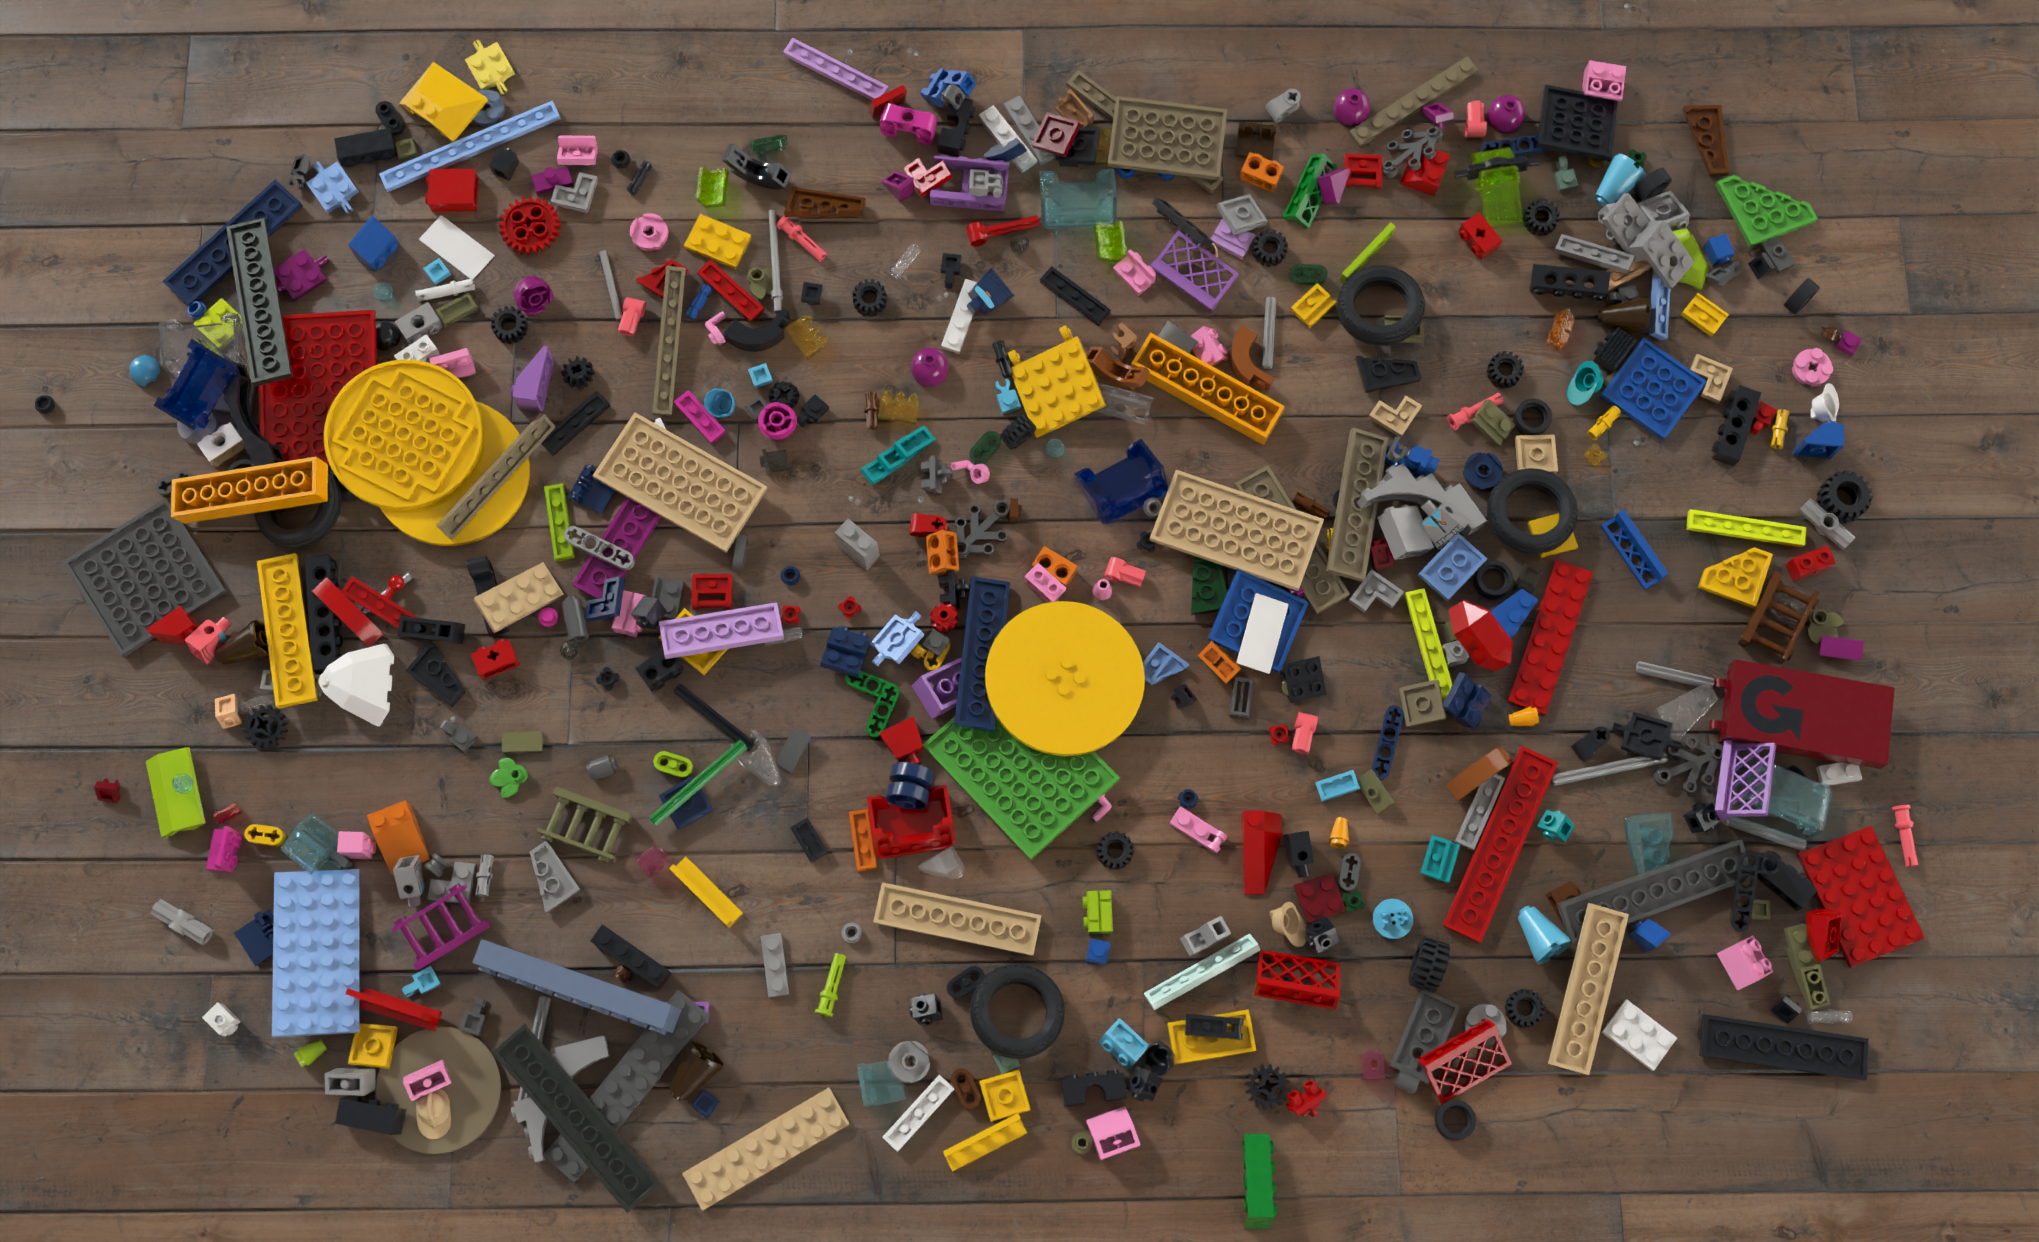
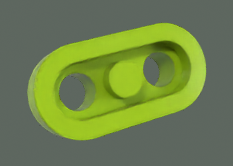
M666 751L659 752L654 757V766L662 773L678 778H688L693 773V764L688 758ZM663 760H668V764L665 766H662L661 762ZM681 766H687V770L681 772L680 768Z

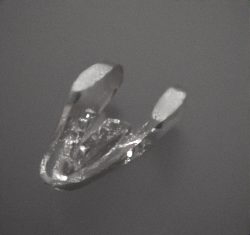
M751 729L750 735L760 743L759 747L750 755H739L735 761L766 784L776 787L780 784L781 778L770 746L760 733Z

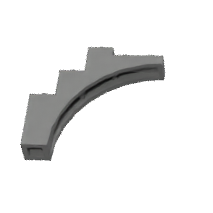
M1404 463L1397 467L1396 465L1389 467L1386 470L1387 474L1375 485V488L1364 490L1357 501L1361 509L1373 503L1402 500L1423 505L1430 500L1436 507H1439L1443 502H1448L1470 520L1467 526L1461 530L1465 537L1480 529L1487 521L1460 483L1454 487L1450 485L1443 490L1432 473L1427 476L1421 475L1415 479Z
M606 1036L556 1047V1053L552 1054L571 1078L593 1063L610 1057ZM531 1098L514 1101V1107H511L513 1119H517L518 1123H527L524 1126L526 1138H530L531 1146L528 1147L530 1159H534L536 1163L545 1161L543 1156L545 1154L544 1134L548 1118Z

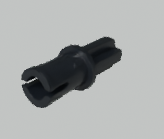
M1003 340L996 341L992 344L996 354L995 361L999 364L1002 376L1009 378L1013 373Z

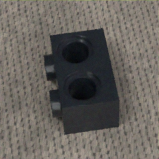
M662 649L635 669L652 692L653 690L661 689L670 678L678 677L684 668L677 657L665 659L664 650ZM667 661L674 662L671 668L664 667ZM656 672L657 677L655 679H648L650 673Z

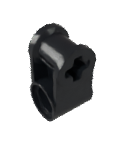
M1598 726L1574 743L1571 748L1585 762L1609 741L1610 732L1606 727ZM1601 734L1602 737L1598 740L1596 736Z

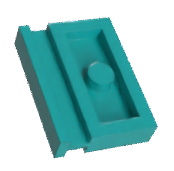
M1432 835L1420 874L1448 884L1460 844Z

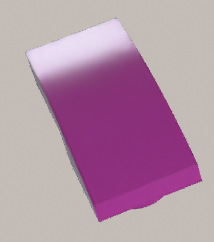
M1822 636L1820 655L1862 661L1864 641Z

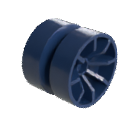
M898 762L893 764L889 778L892 783L887 787L886 801L903 809L922 810L927 808L930 794L927 789L931 788L933 772L929 768L915 763Z

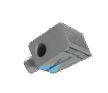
M1428 500L1421 506L1428 515L1421 524L1438 549L1463 530L1470 522L1467 517L1448 502H1443L1439 507H1436Z
M416 855L399 858L393 869L400 899L407 898L409 907L421 905L420 896L425 889L421 857Z

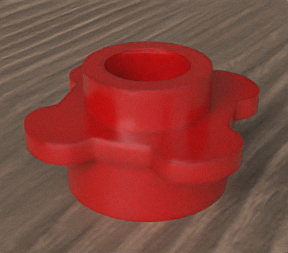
M849 596L838 605V609L845 614L846 619H852L854 614L860 613L862 610L861 606L857 605L855 598Z
M784 605L781 608V623L799 624L800 607Z
M1287 725L1270 726L1271 744L1277 745L1282 742L1287 744L1290 741Z

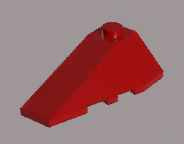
M1264 810L1243 811L1241 814L1244 895H1265L1282 836L1281 814Z

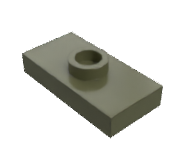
M1373 769L1357 778L1361 791L1377 814L1395 803Z

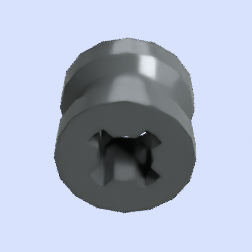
M434 853L432 860L424 866L441 878L443 871L451 865Z

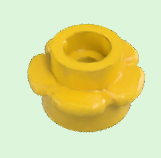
M918 643L910 651L917 659H920V657L925 658L924 655L928 652Z

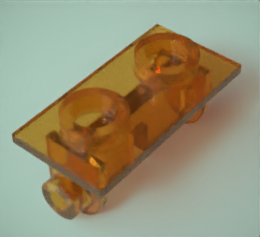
M1570 308L1562 310L1555 315L1553 328L1548 334L1547 346L1556 344L1558 349H1563L1566 346L1570 334L1564 330L1570 332L1575 321V315L1569 313Z

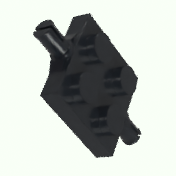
M1633 712L1631 720L1626 726L1614 722L1612 728L1614 731L1624 733L1621 750L1661 761L1663 752L1668 746L1680 750L1682 741L1670 739L1673 723Z

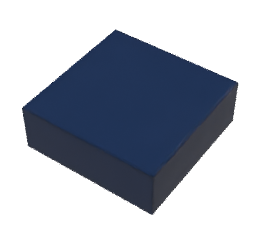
M703 1089L691 1104V1107L708 1119L720 1101Z

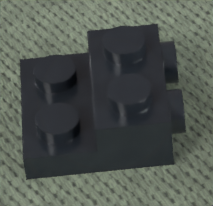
M1080 127L1066 157L1056 155V161L1059 162V165L1065 167H1078V164L1095 165L1101 132L1100 128Z

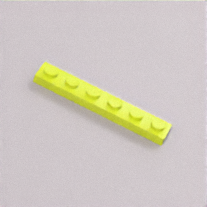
M1692 509L1688 511L1686 530L1801 548L1805 546L1806 527Z
M1425 588L1406 592L1404 594L1428 679L1429 681L1437 679L1440 681L1444 702L1453 685Z

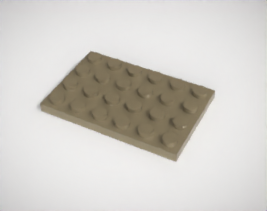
M1116 96L1107 167L1219 180L1227 109Z

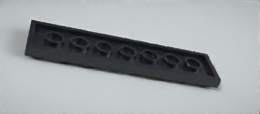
M1704 1014L1702 1015L1699 1056L1864 1081L1867 1080L1869 1038Z

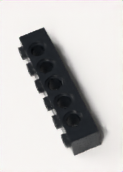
M329 554L305 557L311 660L313 671L317 675H321L328 665L343 656L340 654V647L343 645L342 637L339 635L341 619L312 592L324 580H319L320 575L326 573V577L339 589L338 580L335 578L337 562ZM329 610V614L321 618L322 613ZM330 629L329 635L323 637V632ZM331 648V653L324 656L325 650Z

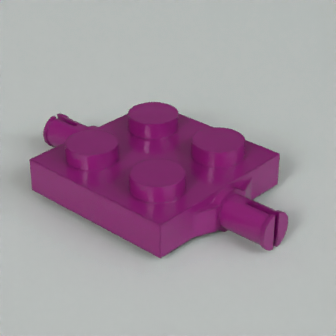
M304 248L274 268L275 274L280 283L277 285L278 293L285 290L292 296L294 301H297L326 282L327 279L320 267L330 261L328 257L324 254L315 260L310 257Z

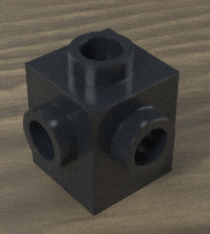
M1698 802L1692 806V810L1683 815L1691 833L1709 832L1715 828V824L1721 821L1715 812L1713 803L1704 804L1703 802Z
M1327 917L1305 927L1307 933L1305 940L1310 948L1314 947L1318 953L1340 943L1336 929Z
M935 993L930 995L920 994L918 997L911 999L912 1006L909 1007L910 1016L919 1025H930L934 1021L943 1020L941 1000Z
M1136 1066L1126 1089L1132 1092V1097L1143 1102L1144 1099L1153 1102L1163 1079L1149 1070Z

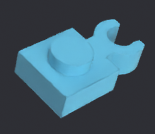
M1008 378L1005 379L1006 386L1001 387L998 381L995 383L996 390L1000 392V394H997V400L1002 414L1021 409L1015 389L1009 391L1010 381Z

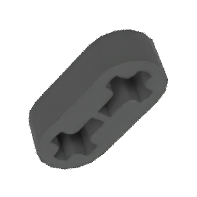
M187 470L175 472L158 480L155 486L156 490L163 497H171L172 479H179L184 476L191 477L193 475ZM165 484L168 485L167 491L163 490Z
M738 534L736 538L733 570L744 571L748 535Z
M1355 853L1346 854L1341 861L1338 885L1345 892L1352 891L1358 883L1361 860ZM1350 857L1353 858V862H1356V864L1352 866L1351 871L1348 870L1349 863H1346V861L1349 860ZM1350 874V881L1353 882V884H1350L1349 887H1346V883H1344L1343 880H1345L1347 878V875Z

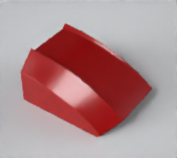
M1818 908L1807 912V935L1817 963L1828 959L1838 952L1843 912Z

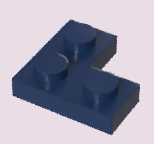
M619 576L605 579L602 598L587 601L586 620L591 622L620 616L625 583L624 578Z

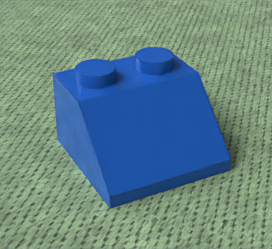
M371 216L348 246L359 262L377 272L379 268L384 266L389 255L396 251L399 242L394 234L375 217Z
M1836 421L1824 422L1794 449L1792 455L1831 459L1844 447V424H1837Z

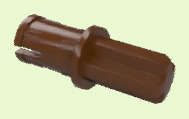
M867 392L865 393L866 408L864 409L867 429L876 430L878 428L879 413L877 393L870 392L869 396Z
M1299 491L1292 503L1307 510V513L1312 512L1322 519H1327L1330 515V510L1316 503V499L1312 500Z

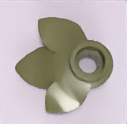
M759 267L752 268L747 274V280L751 284L750 291L756 298L763 300L765 294L771 295L773 290L772 267L764 269Z
M1819 608L1814 609L1808 616L1810 622L1807 630L1808 636L1814 644L1820 642L1822 636L1838 638L1836 627L1841 626L1844 621L1837 613H1827ZM1815 616L1820 617L1821 621L1818 622L1815 619Z

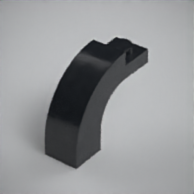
M729 144L722 160L732 168L731 172L752 184L769 189H785L792 173L780 163H764L755 160L734 144Z
M782 308L767 326L759 329L746 327L735 319L723 333L725 341L744 351L757 352L770 349L785 338L782 329L788 327L790 314L789 311Z

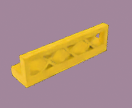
M687 857L677 866L673 864L669 868L728 928L743 915V912Z
M1017 1113L943 1151L953 1172L1027 1134V1131Z

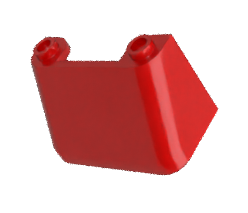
M947 785L932 787L929 790L927 808L922 810L896 807L888 804L885 797L881 795L867 797L871 832L877 857L892 858L947 849L954 846L956 840Z

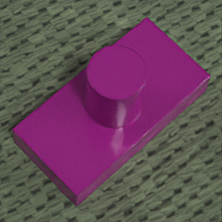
M1440 102L1422 107L1423 114L1433 121L1434 126L1441 127L1443 131L1445 130V121L1454 119L1453 111Z
M568 166L558 169L548 167L544 172L532 175L537 195L554 191L556 185L563 187L574 186Z

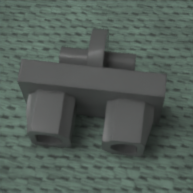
M935 455L929 456V460L921 462L922 473H930V479H922L921 488L927 492L933 491L937 495L942 494V484H947V478L952 477L953 472L947 470V464H942V461L936 459Z

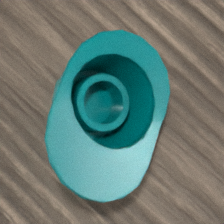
M1592 361L1583 362L1576 370L1567 389L1568 401L1573 405L1584 404L1593 393L1601 389L1604 380L1602 372L1596 363Z

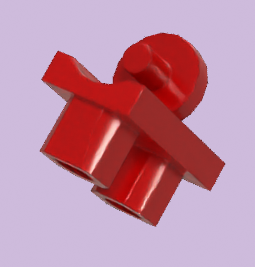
M1308 1080L1303 1084L1304 1094L1301 1095L1297 1090L1287 1094L1289 1103L1286 1107L1288 1111L1294 1112L1296 1116L1302 1115L1304 1117L1309 1114L1314 1118L1317 1116L1316 1108L1320 1106L1319 1102L1328 1096L1326 1091L1319 1088L1316 1082Z

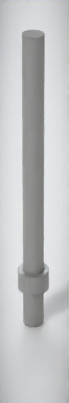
M769 210L773 282L771 299L774 301V313L778 314L782 309L783 291L780 289L776 210Z

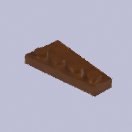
M1721 105L1684 106L1682 110L1708 175L1727 176L1730 171Z
M792 187L784 211V217L862 216L866 198Z

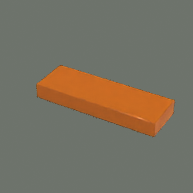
M869 810L850 811L849 818L857 872L877 869Z

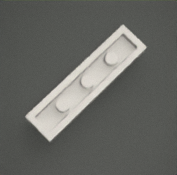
M994 105L978 115L979 120L1002 148L1015 138L1026 147ZM1027 147L1025 153L1012 160L1021 173L1037 164V159Z
M965 279L941 349L960 354L974 315L967 308V304L972 301L968 293L977 282Z
M938 1075L882 1138L898 1152L955 1089Z

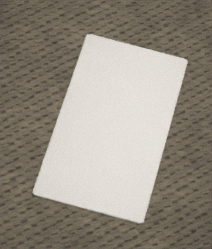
M442 215L419 238L421 242L472 279L494 257V254Z
M1258 593L1255 594L1237 658L1238 664L1268 674L1270 673L1288 609L1287 603Z

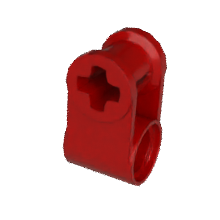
M920 513L911 515L909 531L911 536L926 537L940 530L948 531L946 520L942 516Z

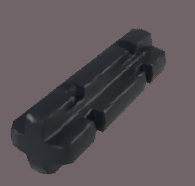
M646 160L642 161L640 164L641 168L637 169L631 180L632 183L630 182L627 187V191L633 195L637 194L638 187H641L648 175L647 172L652 168L651 163Z

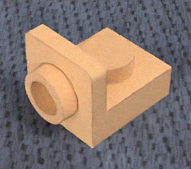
M235 694L215 699V717L223 729L242 724V719L238 714V699Z

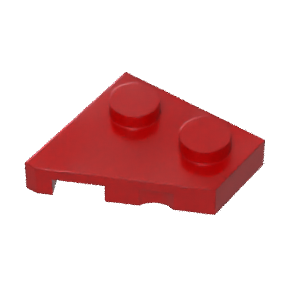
M671 259L662 266L652 269L651 273L641 278L639 276L636 282L663 298L666 266L686 267Z

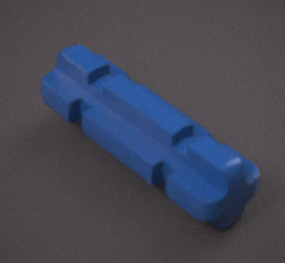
M704 284L701 287V292H698L691 303L692 307H689L686 311V315L689 318L695 319L699 314L698 311L704 306L708 299L707 296L709 297L713 291L710 286Z

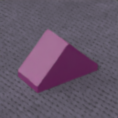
M1349 168L1333 170L1317 177L1322 200L1325 205L1339 204L1350 173Z
M895 170L882 180L883 185L899 202H902L915 192L913 178Z

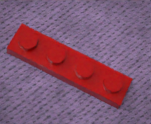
M709 260L697 271V275L750 323L755 321L765 311L760 303L713 261Z

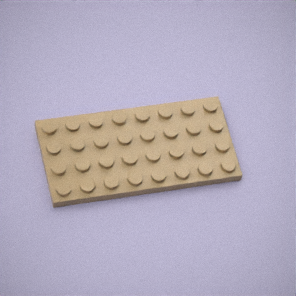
M635 412L593 474L594 479L727 553L768 489L766 485Z
M1176 470L1150 536V541L1234 570H1242L1255 577L1299 591L1324 519Z

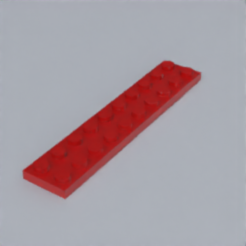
M1522 745L1520 746L1444 920L1443 927L1479 944L1482 942L1558 762Z

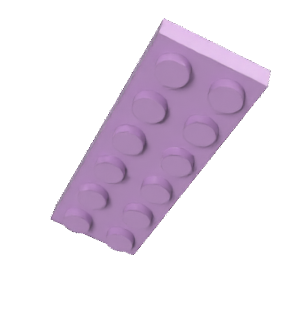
M777 602L659 622L665 659L784 639Z

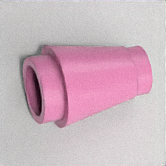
M1101 579L1094 585L1093 595L1097 599L1107 600L1112 595V587L1108 580Z

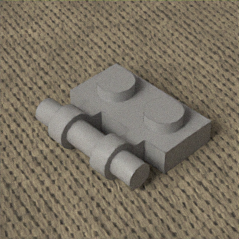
M970 169L969 195L981 197L988 196V192H992L995 198L1001 196L1003 193V177L1000 173L989 174V170Z

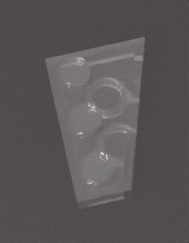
M1706 682L1654 710L1660 720L1673 723L1670 739L1679 741L1693 727L1695 722L1718 700V697L1710 683Z

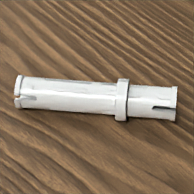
M470 278L468 280L451 281L450 284L416 290L415 293L416 297L418 296L417 301L421 302L448 295L457 296L459 293L475 290V285L472 284L474 282Z

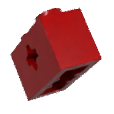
M1480 212L1463 222L1458 231L1460 238L1467 242L1472 253L1478 256L1480 260L1499 249L1502 243V239Z
M1827 545L1794 557L1785 566L1792 581L1795 582L1830 569L1836 564V561Z
M509 639L498 640L490 647H480L471 654L478 675L482 680L520 666L514 647Z

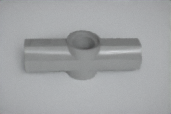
M1811 498L1798 510L1800 514L1815 526L1817 533L1826 535L1840 549L1844 550L1854 540L1855 536L1839 523L1836 515L1827 513ZM1823 521H1826L1830 527L1825 526Z
M160 899L152 907L151 914L154 917L167 923L168 927L176 932L187 935L201 945H204L212 937L214 930L197 921L193 915L174 907L163 899Z

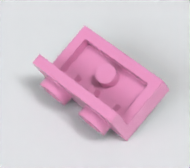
M558 136V165L588 166L596 164L598 149L595 136Z
M1203 326L1191 335V337L1198 341L1193 349L1198 359L1213 367L1222 360L1227 361L1229 359L1227 348L1222 343L1220 344L1217 339L1218 334L1213 328Z

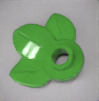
M503 758L499 760L500 769L495 770L491 774L489 782L501 787L502 798H509L515 795L519 785L527 780L528 773L524 766L516 765L513 759ZM518 771L519 775L515 778V773Z

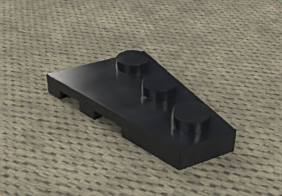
M1363 356L1355 357L1365 393L1419 382L1422 379L1417 361L1384 360L1378 357L1363 358Z
M432 640L405 670L451 707H454L465 694V690Z

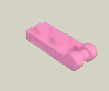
M1181 806L1169 823L1216 854L1221 849L1219 847L1221 843L1225 842L1228 837L1222 831L1212 827ZM1210 834L1215 837L1213 842L1207 840Z

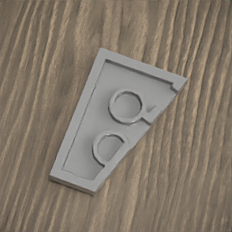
M547 840L530 851L545 913L548 914L580 892L581 889Z

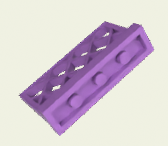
M1179 230L1159 257L1150 265L1155 272L1211 312L1215 310L1218 302L1239 276L1238 272L1203 247L1194 244L1189 237ZM1179 236L1186 241V248L1175 249V242ZM1198 249L1201 251L1202 259L1191 260L1189 250ZM1187 251L1188 261L1177 263L1176 253ZM1174 253L1175 263L1166 264L1162 261L1166 254ZM1204 261H1215L1217 269L1206 271ZM1202 262L1203 272L1192 273L1191 263ZM1189 264L1190 274L1181 275L1178 266ZM1228 271L1233 276L1229 281L1221 282L1220 272ZM1217 273L1219 283L1208 284L1206 274ZM1204 275L1205 285H1195L1193 277ZM1219 286L1220 293L1216 299L1209 295L1208 287Z
M1724 740L1715 812L1720 820H1729V817L1768 816L1776 751L1775 743L1734 744L1732 740ZM1770 749L1769 754L1763 759L1758 755L1762 750ZM1739 750L1751 752L1743 759L1739 757ZM1755 756L1759 762L1751 768L1746 763ZM1744 765L1748 771L1739 777L1736 772ZM1761 766H1766L1767 772L1759 776L1755 772ZM1751 774L1758 778L1750 785L1744 781ZM1762 782L1765 785V789L1757 794L1753 789ZM1742 783L1746 788L1739 794H1736L1734 788ZM1747 793H1753L1755 797L1746 803L1742 799ZM1760 800L1763 803L1762 810H1753L1751 806ZM1737 801L1744 805L1739 810H1732V805Z

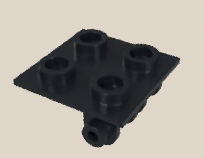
M1320 656L1283 664L1280 676L1282 678L1285 677L1290 703L1327 695Z

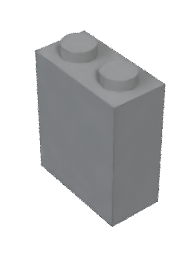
M1406 504L1398 508L1392 506L1383 510L1384 513L1377 517L1394 560L1422 556L1434 548L1429 535L1421 524L1423 519L1417 505L1408 506Z
M847 519L835 532L838 547L866 571L880 557L878 543L850 519Z

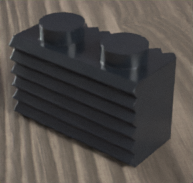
M1619 327L1615 332L1610 331L1604 339L1607 341L1604 346L1600 344L1593 353L1596 355L1593 361L1611 374L1637 341Z

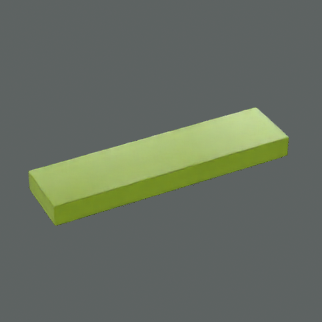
M1390 222L1345 269L1339 280L1342 284L1351 275L1359 271L1393 236L1396 227Z
M563 483L544 486L554 560L557 562L574 559V548L564 538L565 530L570 527L565 486Z

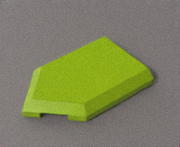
M1690 234V238L1683 242L1682 245L1694 263L1678 282L1694 286L1695 289L1702 290L1710 266L1694 236ZM1670 257V263H1669L1670 266H1672V264H1673V259H1672L1671 257Z

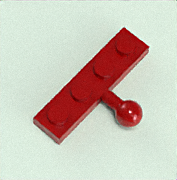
M399 575L390 577L388 581L389 587L384 595L351 576L341 591L346 597L398 629L400 616L419 618L390 600L395 591L401 590L404 587V579Z

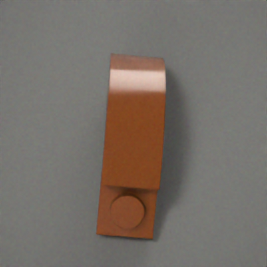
M1241 325L1234 336L1230 350L1232 370L1236 377L1245 385L1249 386L1251 382H1254L1258 388L1268 391L1273 384L1274 378L1255 367L1249 357V351L1255 344L1258 334Z
M1091 346L1086 354L1092 371L1096 375L1125 390L1134 391L1136 387L1141 388L1150 374L1146 367H1133L1118 361L1103 347Z
M1502 747L1496 748L1452 779L1446 786L1456 800L1459 801L1489 778L1508 767L1513 761Z

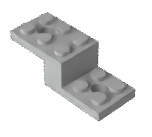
M1629 193L1623 194L1602 219L1625 253L1635 255L1633 262L1648 261L1667 289L1673 288L1694 263L1665 220L1649 221ZM1625 216L1627 217V224H1626V225L1624 224V217H1625ZM1670 257L1673 259V264H1672V266H1670V264H1669V263H1670Z

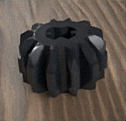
M576 356L575 361L569 358V364H563L565 370L561 371L564 382L566 384L569 383L570 388L576 386L579 390L583 384L585 387H588L587 381L593 382L592 375H595L592 363L587 362L585 357L580 360Z

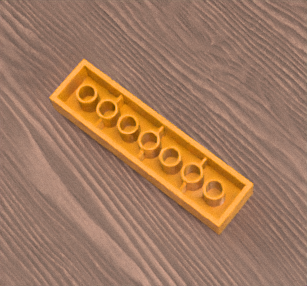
M1151 332L1131 363L1133 367H1146L1150 371L1146 381L1262 445L1265 444L1285 407Z
M317 457L172 479L171 517L186 524L328 502V464Z

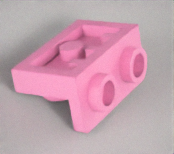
M1131 249L1127 252V256L1113 267V272L1137 296L1141 295L1155 283V270L1150 265L1147 266L1143 262L1142 257Z
M467 348L429 358L430 363L444 368L458 379L476 374L472 356Z
M1039 563L1025 575L1024 583L1046 603L1058 602L1059 597L1066 591V587Z

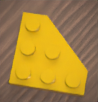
M1754 547L1721 563L1712 565L1703 570L1698 588L1754 609L1757 606L1773 554Z

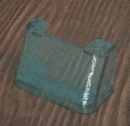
M1114 169L1098 171L1095 181L1058 182V176L1055 172L1039 171L1041 222L1044 227L1049 229L1110 227L1115 224L1117 219V190Z
M1758 759L1753 762L1752 767L1759 762ZM1774 764L1768 812L1797 824L1799 829L1805 828L1803 833L1814 837L1824 831L1833 791L1826 783H1817ZM1763 765L1755 772L1761 776L1767 772V767ZM1751 774L1747 778L1746 783L1750 785L1758 778ZM1761 782L1753 790L1759 794L1765 789V785ZM1749 792L1742 799L1747 803L1755 795ZM1759 800L1752 806L1756 807V810H1762L1763 803ZM1738 801V805L1744 806L1740 801Z

